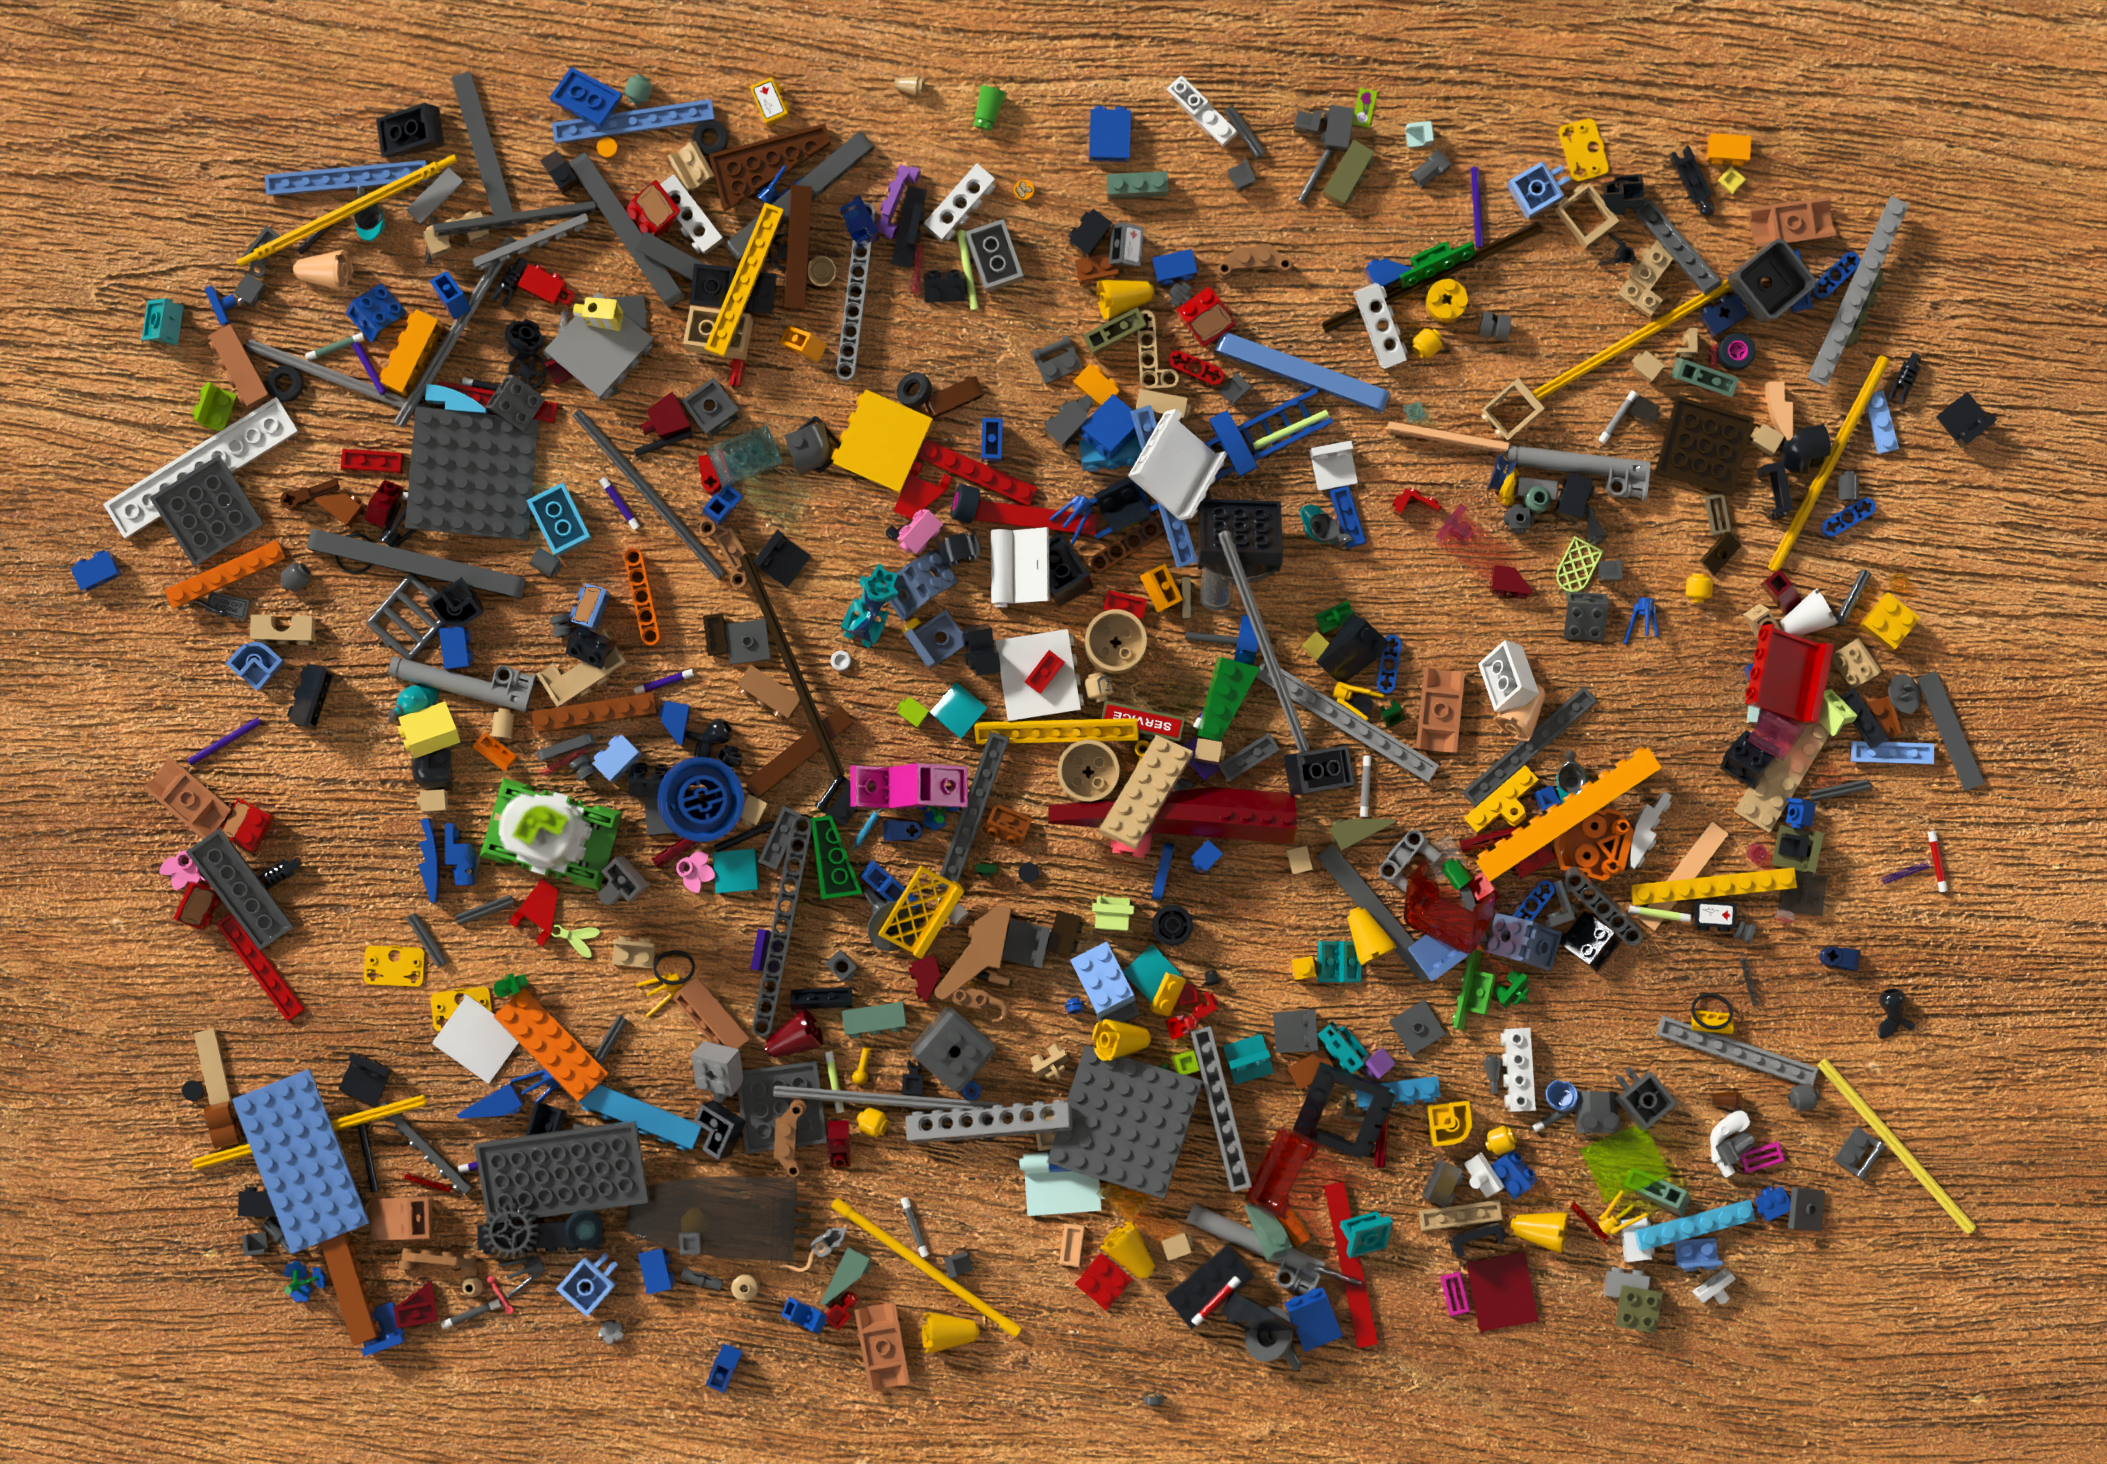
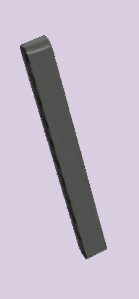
M311 529L306 549L332 556L338 555L341 558L413 573L414 575L453 583L462 577L471 588L522 599L526 578L316 529Z
M798 816L792 822L752 1020V1030L760 1037L767 1036L772 1028L812 828L811 821L804 816ZM799 820H805L807 823V828L804 831H799L796 827ZM796 840H801L803 843V848L800 851L793 850L792 844ZM792 860H797L799 863V868L796 871H790L788 868V864ZM788 880H792L795 883L794 890L790 892L784 888V884ZM788 900L791 903V908L789 911L784 912L781 910L780 905L783 901ZM781 920L787 923V928L783 932H779L776 929L777 923ZM775 941L783 943V948L779 952H775L772 949ZM771 961L779 963V968L775 972H771L768 969ZM768 981H772L775 984V988L771 992H766L764 989V985ZM764 1001H768L771 1004L768 1012L760 1010V1005ZM758 1022H766L767 1028L764 1032L756 1030Z

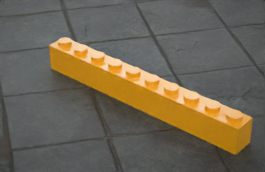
M1640 747L1632 753L1634 757L1628 761L1626 758H1623L1615 764L1617 768L1609 772L1607 769L1599 774V780L1595 783L1587 782L1580 787L1582 789L1581 792L1576 795L1572 792L1563 798L1565 802L1560 806L1554 804L1546 809L1548 814L1542 818L1537 815L1528 821L1530 826L1523 829L1521 826L1513 831L1512 838L1506 840L1504 837L1494 844L1496 848L1489 852L1486 849L1478 854L1479 859L1476 863L1488 881H1492L1660 770L1662 767L1648 747L1646 749Z

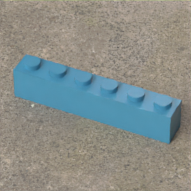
M601 1084L579 1103L582 1105L581 1109L593 1113V1110L601 1112V1117L611 1121L612 1118L620 1120V1123L636 1120L637 1127L639 1128L638 1132L648 1136L653 1133L658 1135V1140L668 1144L669 1141L677 1143V1148L688 1151L689 1148L694 1149L703 1128L695 1122Z

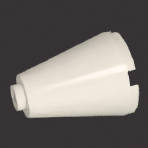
M1817 588L1780 621L1781 626L1779 628L1781 631L1802 636L1834 626L1838 622Z

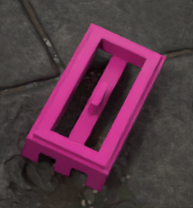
M1778 1141L1748 1150L1740 1156L1744 1173L1785 1161ZM1776 1147V1151L1750 1159L1745 1158L1747 1155ZM1775 1155L1779 1156L1778 1159L1748 1167L1749 1163Z
M1460 1271L1440 1276L1449 1316L1452 1317L1470 1312ZM1454 1277H1457L1465 1309L1460 1308L1453 1280ZM1446 1279H1449L1457 1311H1453Z

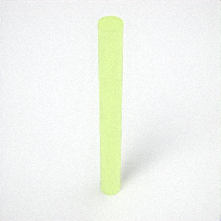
M965 230L957 231L970 310L974 311L979 308Z
M1324 410L1259 439L1253 442L1252 445L1255 450L1328 418V412Z

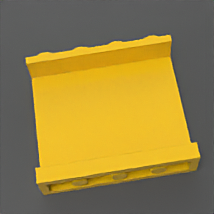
M865 390L864 394L860 393L856 401L858 405L856 412L852 411L848 419V423H850L847 431L844 430L839 440L842 442L839 449L836 448L831 459L834 460L833 465L838 468L839 466L888 487L900 495L914 461H916L930 430L933 418Z

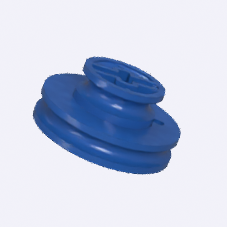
M692 757L680 761L665 774L658 790V808L664 823L676 835L692 841L707 842L726 835L737 824L743 811L744 792L738 776L729 766L713 758ZM698 794L711 795V797L699 800V804L689 803L684 805L685 801L698 798ZM693 810V811H699V812H697V814H694V813H690V812H688V811Z

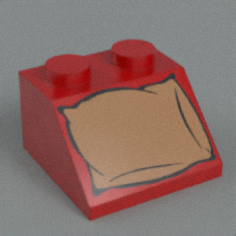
M657 180L651 182L637 194L625 209L642 233L646 231L655 237L668 231L681 212Z
M1209 286L1176 309L1183 325L1203 348L1236 325L1221 300Z
M238 798L222 830L232 842L251 852H257L275 816Z
M190 881L173 919L204 930L205 927L208 928L213 919L211 914L214 908L217 909L219 907L221 898L214 889L202 883Z

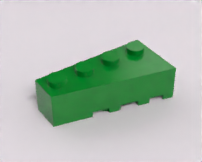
M1217 657L1196 736L1213 741H1221L1259 672V667Z
M832 816L810 818L820 900L863 894Z

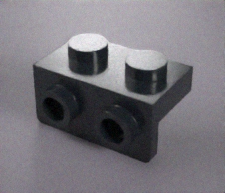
M952 269L948 272L930 270L928 273H924L925 303L965 301V273L957 269Z
M579 626L569 637L565 653L602 669L606 657L614 649L616 642L608 639L606 636L590 631L588 628Z
M536 1102L526 1136L561 1131L567 1111L552 1105Z

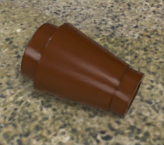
M1737 1091L1713 1093L1712 1105L1734 1111L1741 1109L1742 1093H1737Z

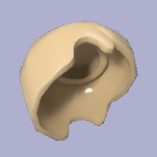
M816 256L808 262L807 278L815 286H827L835 279L836 266L832 259L826 256Z

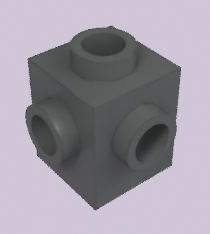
M1524 504L1512 505V508H1509L1507 513H1504V525H1507V531H1513V534H1524L1525 531L1530 529V525H1533V513H1530V508H1525ZM1522 515L1523 521H1518L1516 516Z

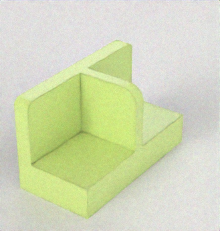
M1830 689L1824 691L1818 722L1832 736H1836L1843 724L1854 722L1858 715Z

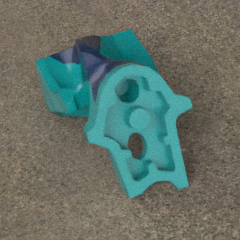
M878 564L870 577L861 576L862 596L860 599L854 598L840 628L844 630V637L854 639L855 636L862 638L861 643L868 648L877 643L889 616V611H882L880 609L888 601L895 599L898 591L894 588L898 576L897 573L888 572L883 568V565Z

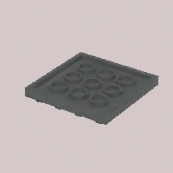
M220 455L149 497L194 567L264 524Z
M817 1061L742 1071L743 1082L738 1089L741 1118L746 1120L743 1127L746 1154L774 1150L776 1117H781L790 1108L791 1102L796 1099L775 1097L773 1095L775 1086L821 1089ZM803 1099L807 1104V1109L797 1119L796 1147L828 1143L822 1100ZM794 1107L796 1111H801L799 1107Z

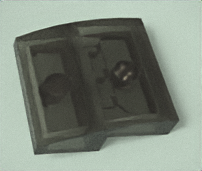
M1795 872L1797 888L1780 890L1778 911L1823 916L1827 876Z

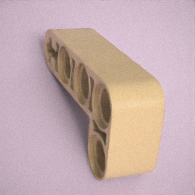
M1150 311L1140 312L1142 317H1147L1149 323L1148 330L1144 331V327L1137 331L1140 386L1143 390L1148 391L1174 390L1179 380L1176 371L1170 369L1158 370L1155 316ZM1144 337H1150L1153 342L1151 345L1146 346L1141 340ZM1151 357L1154 363L1147 366L1143 363V358ZM1168 375L1173 376L1175 382L1171 385L1164 382V378ZM1152 377L1155 383L1148 386L1144 383V378Z

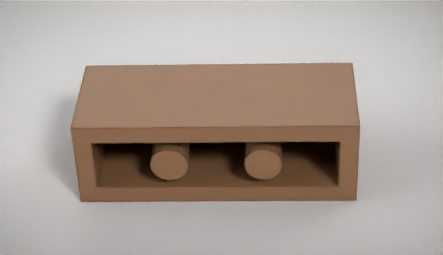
M751 664L737 684L741 688L739 690L740 693L748 698L751 695L758 699L756 701L757 704L765 709L769 706L775 710L773 714L781 720H784L785 717L790 720L801 703L798 695Z

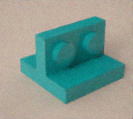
M167 298L148 300L141 340L178 345L184 305L172 303L173 300Z
M1262 1034L1223 1045L1234 1085L1274 1073L1270 1054Z
M1378 1211L1341 1221L1340 1228L1349 1241L1346 1251L1349 1258L1387 1247L1393 1224L1390 1216L1381 1218Z

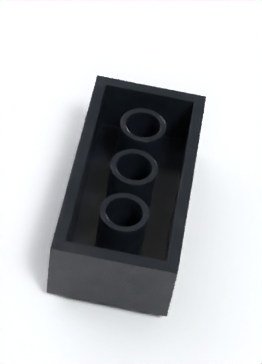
M1226 1243L1164 1297L1192 1330L1196 1325L1191 1320L1234 1276L1241 1281L1232 1290L1234 1292H1237L1255 1276ZM1231 1292L1215 1309H1217L1222 1303H1224L1229 1298Z

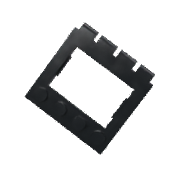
M1320 1062L1293 1126L1292 1133L1360 1159L1362 1156L1370 1157L1375 1147L1374 1142L1378 1140L1396 1095L1389 1092V1087ZM1335 1081L1374 1096L1355 1142L1344 1139L1345 1137L1329 1131H1322L1316 1128Z

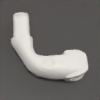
M1741 1110L1729 1113L1727 1117L1714 1127L1710 1136L1711 1160L1717 1164L1725 1178L1732 1175L1735 1170L1732 1165L1724 1166L1715 1147L1736 1131L1740 1133L1749 1126L1750 1120L1746 1113Z

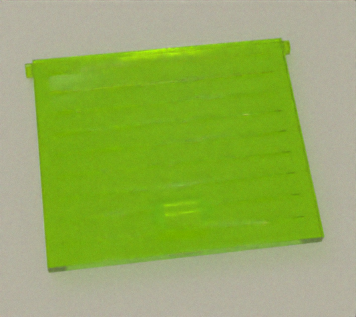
M1637 1125L1580 1149L1603 1198L1601 1200L1603 1204L1613 1201L1620 1191L1624 1192L1622 1195L1624 1196L1671 1175L1670 1171H1667L1648 1130H1640Z

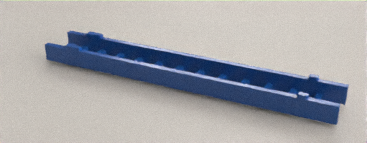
M1317 388L1237 426L1239 432L1243 431L1255 454L1252 456L1255 462L1333 424V420L1330 417L1316 425L1313 424L1304 428L1303 431L1297 434H1290V438L1280 443H1277V441L1273 442L1272 447L1262 452H1259L1258 449L1255 450L1252 445L1254 440L1248 428L1261 422L1267 435H1271L1273 433L1266 420L1277 414H1280L1286 427L1291 426L1284 411L1295 405H1298L1304 419L1311 417L1308 409L1304 407L1302 402L1317 395ZM1215 437L1204 444L1213 451L1212 446L1220 443V441ZM1231 466L1225 470L1223 468L1219 469L1215 475L1216 479L1214 482L1236 472L1234 467ZM1134 482L1136 490L1149 513L1152 514L1158 511V503L1151 506L1143 489ZM1095 497L1090 499L1093 505L1097 504ZM1109 527L1096 533L1095 538L1099 540L1113 533V531Z

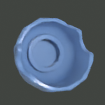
M1554 1080L1548 1085L1545 1092L1549 1105L1561 1112L1573 1109L1579 1099L1577 1089L1569 1081Z

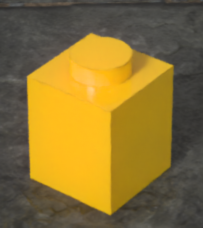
M1313 956L1291 960L1294 980L1316 976Z

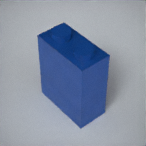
M1096 106L1095 109H1091L1089 161L1129 162L1131 110H1127L1126 107H1115V110L1107 109L1105 106Z
M1112 394L1080 426L1081 439L1086 444L1094 446L1101 456H1106L1111 460L1137 434L1130 413L1132 409Z
M1323 1287L1312 1289L1308 1293L1299 1297H1293L1284 1303L1292 1323L1299 1326L1295 1331L1304 1352L1343 1336Z

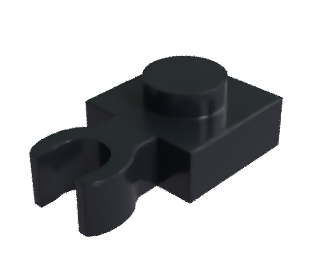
M908 1060L909 1074H903L902 1095L923 1097L924 1075L918 1074L921 1069V1063L918 1061V1066L912 1068L910 1066L911 1060Z

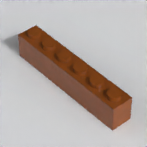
M653 692L532 711L534 732L536 733L658 715L656 695Z
M350 1231L320 1243L352 1345L355 1346L380 1338L381 1326L378 1320L375 1321L373 1315L375 1307L373 1302L368 1299L367 1293L369 1288L366 1281L362 1280L361 1273H363L361 1263L356 1261V1247L353 1241L350 1242L348 1235Z

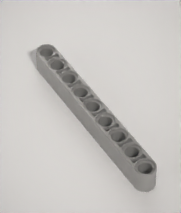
M870 203L861 204L857 209L836 369L839 380L844 383L852 382L856 375L876 221L875 208ZM864 210H870L872 215L864 218L861 216V213ZM863 229L870 232L866 238L858 235ZM860 249L867 251L866 256L863 258L856 256V252ZM862 269L864 275L862 277H855L853 275L854 271ZM860 289L862 293L859 297H853L851 291ZM853 308L859 310V314L856 317L848 315V312ZM850 328L857 331L853 337L846 335V331ZM845 349H853L854 354L851 357L844 356L843 352ZM849 368L852 372L850 376L843 377L840 374L841 370Z

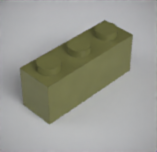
M1353 140L1324 189L1322 196L1341 207H1344L1345 203L1350 204L1355 195L1352 192L1356 185L1360 187L1365 178L1362 175L1366 168L1370 169L1375 161L1373 158L1375 151Z

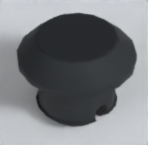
M1212 970V975L1209 971L1205 972V985L1212 986L1221 982L1222 979L1218 978L1216 970Z

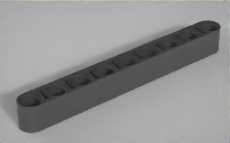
M862 131L858 132L796 185L812 186V202L871 153L875 148L874 144ZM790 190L772 204L784 209V215L777 231L788 222ZM759 216L725 244V247L737 261H741Z
M583 152L568 163L593 201H595L667 308L670 309L685 299V296L662 264L635 250L642 234L588 155Z

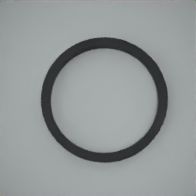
M360 533L346 535L347 537L360 536L368 542H372L370 538ZM335 555L338 565L348 573L359 574L367 571L372 566V564H369L364 569L358 571L349 570L341 564L338 555Z
M679 950L664 952L654 962L655 976L659 981L668 985L685 983L695 972L693 958ZM674 954L686 957L691 962L692 969L685 978L670 981L658 974L657 965L662 958Z
M1706 993L1694 1000L1691 1013L1694 1020L1700 1026L1710 1030H1718L1726 1027L1731 1022L1733 1009L1729 1001L1721 995ZM1707 997L1717 998L1727 1005L1729 1018L1721 1025L1712 1026L1705 1024L1696 1016V1003Z

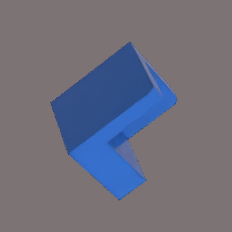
M1553 785L1533 793L1540 812L1545 811L1554 804L1559 805L1562 803L1561 799H1558Z

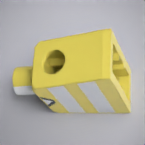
M587 297L584 305H574L573 315L583 317L587 325L614 331H620L624 312L617 300Z

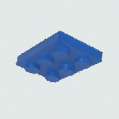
M572 67L549 97L550 102L599 128L603 126L623 98L622 93Z

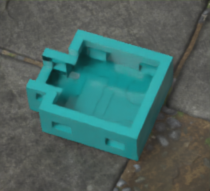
M1332 1021L1317 1034L1335 1059L1339 1058V1063L1345 1071L1349 1070L1350 1073H1354L1371 1056L1345 1024L1339 1028ZM1342 1033L1347 1037L1346 1040L1342 1037ZM1356 1050L1361 1054V1057L1357 1055Z

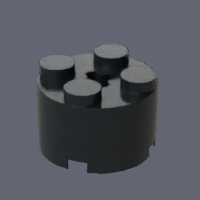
M975 529L971 530V535L964 532L944 538L945 543H941V540L936 541L943 564L947 563L948 567L960 564V559L967 557V560L970 561L980 557L979 553H982Z

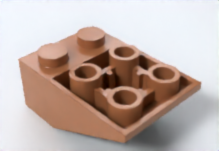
M432 1196L370 1199L371 1240L432 1238Z

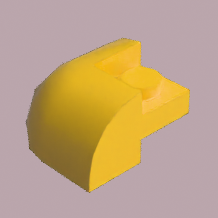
M1469 1101L1427 1106L1429 1132L1433 1147L1457 1144L1468 1136L1472 1127Z

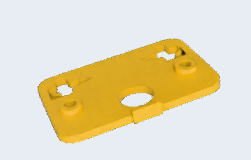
M1593 119L1581 120L1559 128L1558 134L1572 180L1579 182L1604 175L1608 172L1609 167L1604 153L1605 148L1602 139L1600 140L1597 126ZM1566 128L1574 132L1571 135V143L1567 136L1563 137L1562 133H1565ZM1590 142L1598 144L1599 150L1596 153L1588 151L1587 146ZM1576 163H1578L1580 169L1585 170L1582 174L1583 177L1574 174V171L1577 170Z
M394 945L368 946L365 950L364 981L370 985L418 987L423 983L425 952L422 948ZM392 950L400 952L401 957L397 962H393L389 958V953ZM372 969H374L377 974L383 975V977L375 978V981H371L367 974L371 973ZM413 971H416V975H420V979L416 980V983H412L411 979L404 978V976L412 975Z
M487 987L460 988L432 994L431 1008L434 1029L437 1031L442 1030L441 1025H437V1020H440V1016H444V1019L449 1020L456 1011L459 1004L455 1002V996L458 993L467 994L492 1012L489 989Z

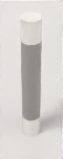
M1632 390L1612 418L1598 439L1600 443L1605 445L1638 396L1635 391Z
M1363 756L1360 817H1368L1372 756Z

